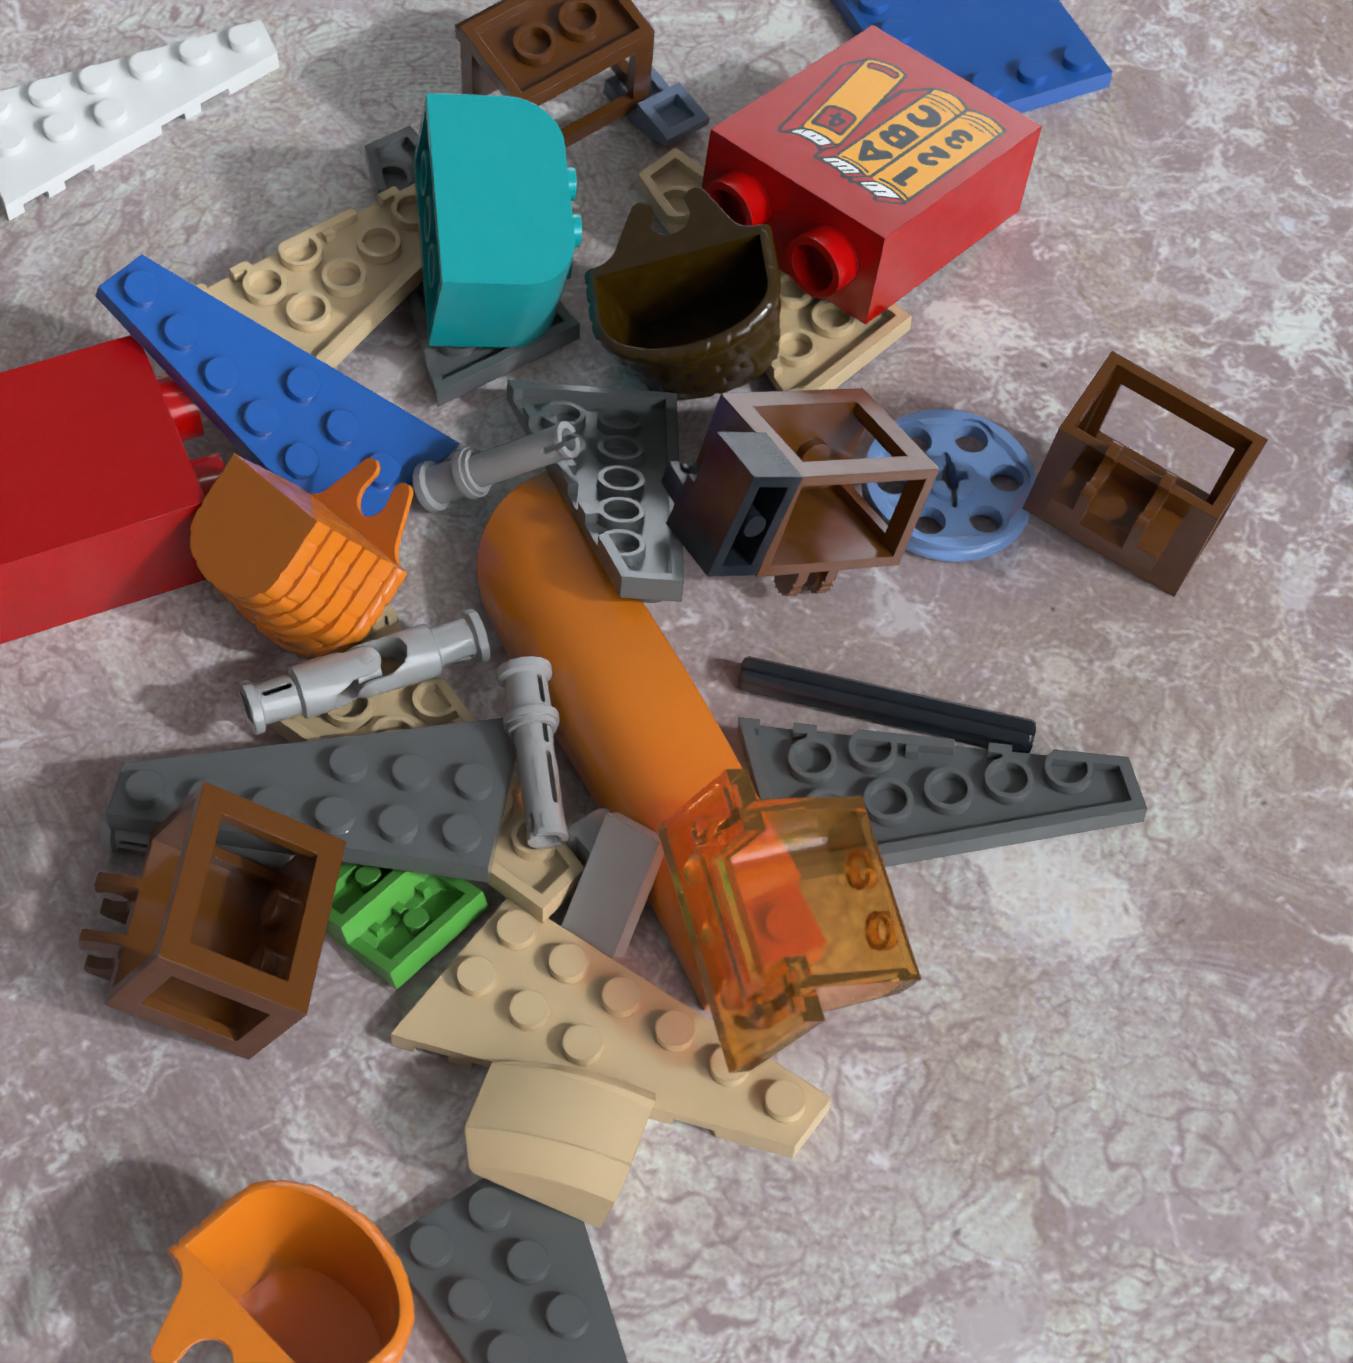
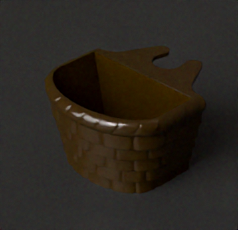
M700 187L692 188L685 194L684 200L690 211V219L686 226L676 233L662 234L654 230L652 227L653 209L651 205L647 202L636 203L630 210L613 255L602 265L585 272L587 302L590 303L588 308L590 321L593 322L592 331L595 339L600 341L602 347L610 353L614 360L630 369L636 377H639L640 381L645 384L649 391L677 393V399L684 398L686 400L726 393L762 375L771 366L772 361L777 359L781 331L779 319L781 312V279L771 226L767 224L745 226L734 222L710 195Z

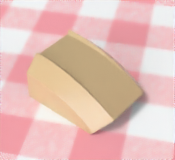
M537 1061L491 1063L464 1126L469 1168L480 1177L597 1228H601L613 1208L631 1169L642 1134L656 1101V1093L616 1078L565 1065Z

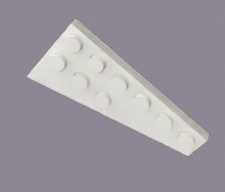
M257 20L240 24L225 30L189 38L174 44L138 52L134 55L0 91V200L9 221L25 212L23 204L42 193L51 198L65 190L64 181L83 170L96 172L163 134L161 126L176 117L181 116L188 120L202 112L200 104L219 93L230 96L279 68L277 50L262 21Z

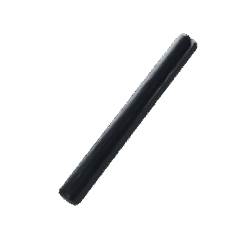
M752 656L744 658L739 671L738 688L745 692L988 746L989 743L1012 745V752L1029 754L1033 747L1036 722L1032 719Z

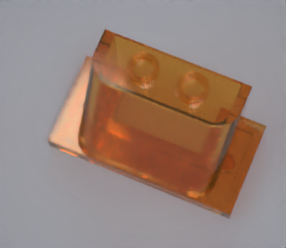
M726 769L656 827L729 1073L752 1071L826 1021L824 1012L897 995L922 980L862 796L757 799L748 769Z

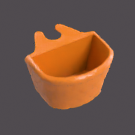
M234 453L225 466L224 472L219 475L193 518L190 527L192 556L197 560V567L204 577L213 583L214 587L231 604L235 605L236 609L252 625L256 626L260 632L265 634L274 645H278L285 651L295 653L298 657L306 659L332 653H344L350 648L359 645L367 636L370 629L382 615L384 608L388 606L396 594L398 587L402 585L408 575V572L400 564L398 553L413 498V488L406 483H399L394 487L385 507L374 516H365L361 510L362 496L368 486L377 478L381 468L380 463L374 458L365 459L323 492L311 494L295 483Z
M265 1180L250 1183L247 1188L226 1200L221 1207L202 1220L201 1225L194 1227L185 1234L178 1244L167 1249L168 1255L174 1262L176 1271L181 1276L182 1283L151 1348L150 1356L153 1363H178L191 1346L205 1340H215L223 1343L232 1353L233 1363H399L403 1357L414 1324V1303L405 1268L395 1250L381 1234L378 1227L366 1215L358 1212L355 1207L342 1198L334 1197L327 1190L313 1184L305 1185L287 1180Z

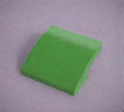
M345 862L340 867L326 932L365 967L397 990L483 914L489 906L483 891L465 879Z

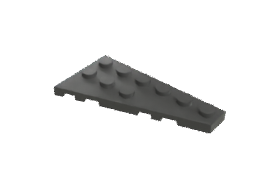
M411 126L365 145L366 162L376 197L377 194L393 186L401 191L415 184L413 160L418 134ZM423 281L406 297L437 407L580 339V323L560 301L551 327L539 339L529 344L518 347L428 346Z
M738 717V734L752 786L801 878L800 882L1144 822L1147 812V806L1130 759L1125 756L1053 749L1048 755L1012 752V745L989 743L988 749L954 746L955 739L862 729H858L853 735L817 732V725L794 723L793 729L760 726V719Z
M503 718L126 762L122 765L106 815L109 829L150 835L205 781L346 841L342 862L489 882L517 753L514 740L510 739L503 729ZM223 821L220 823L215 844L290 855L298 854Z

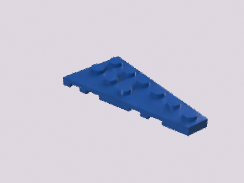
M143 254L98 286L95 297L247 460L295 483L308 493L316 494L323 492L367 458H374L380 463V473L365 490L361 500L363 514L365 516H374L385 507L396 485L406 483L413 487L412 476L418 464L430 460L441 463L453 454L460 445L459 442Z

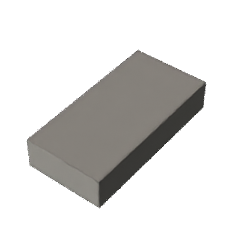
M619 812L606 814L561 927L612 959L624 956L671 840Z

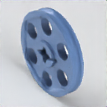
M953 409L918 411L895 421L910 438H917L926 443L929 450L924 453L940 468L919 517L933 518L939 522L942 530L936 534H925L914 528L905 550L938 561L966 562L996 554L1017 539L1025 528L1031 514L1022 508L1036 480V475L1025 449L1009 432L984 417ZM964 436L974 437L981 441L984 445V450L973 453L964 451L958 447L955 440ZM875 439L870 446L866 458L892 457ZM945 464L947 480H950L952 487L957 488L952 504L951 489H947V484L944 481H940L942 480ZM996 475H1008L1019 483L1020 488L1010 492L1002 491L996 488L990 479ZM877 482L862 483L863 499L888 525L901 494H888L879 488ZM977 515H985L995 520L999 525V529L991 533H983L972 527L969 519Z

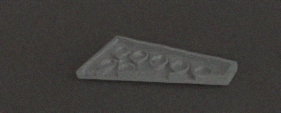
M508 380L506 400L526 435L555 426L556 423L562 421L569 422L576 431L574 433L563 436V440L559 443L579 437V455L573 459H565L547 465L545 468L619 597L635 598L646 603L661 601L682 602L684 588L683 545L666 524L674 503L661 482L669 462H679L677 393Z
M482 1178L387 1239L405 1268L411 1290L462 1363H628L584 1221Z

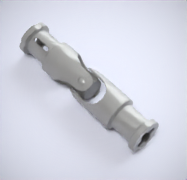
M471 608L463 611L460 619L428 628L426 624H420L356 645L344 653H332L290 665L288 673L254 684L248 679L238 682V691L249 726L255 735L265 733L266 725L297 715H302L305 719L336 710L360 697H374L439 677L442 674V669L472 659L479 663L488 661L490 659V646L482 620L478 613ZM381 657L394 659L401 666L395 672L383 677L380 667Z

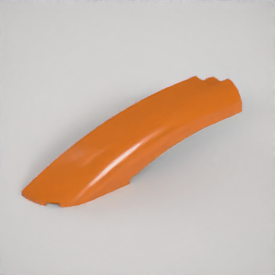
M547 471L528 479L511 491L499 503L484 528L477 554V583L481 601L509 660L535 656L542 657L551 663L553 675L548 681L551 706L559 712L560 719L554 736L567 754L598 808H607L610 813L619 812L671 840L663 856L648 900L703 1010L711 1009L818 962L827 944L798 890L801 878L747 775L685 667L644 602L635 598L619 597Z

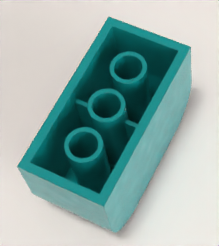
M426 93L413 164L428 346L518 347L534 342L549 330L555 319L566 279L570 280L572 275L574 250L580 247L582 239L580 213H572L571 201H574L576 197L577 174L575 167H567L563 134L556 121L545 110L521 98L496 95Z

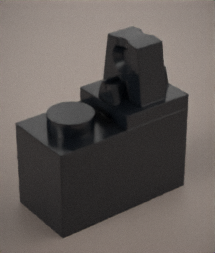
M717 432L702 465L699 462L693 461L683 464L678 461L669 462L661 480L674 503L666 524L706 576L756 575L803 476L766 432Z

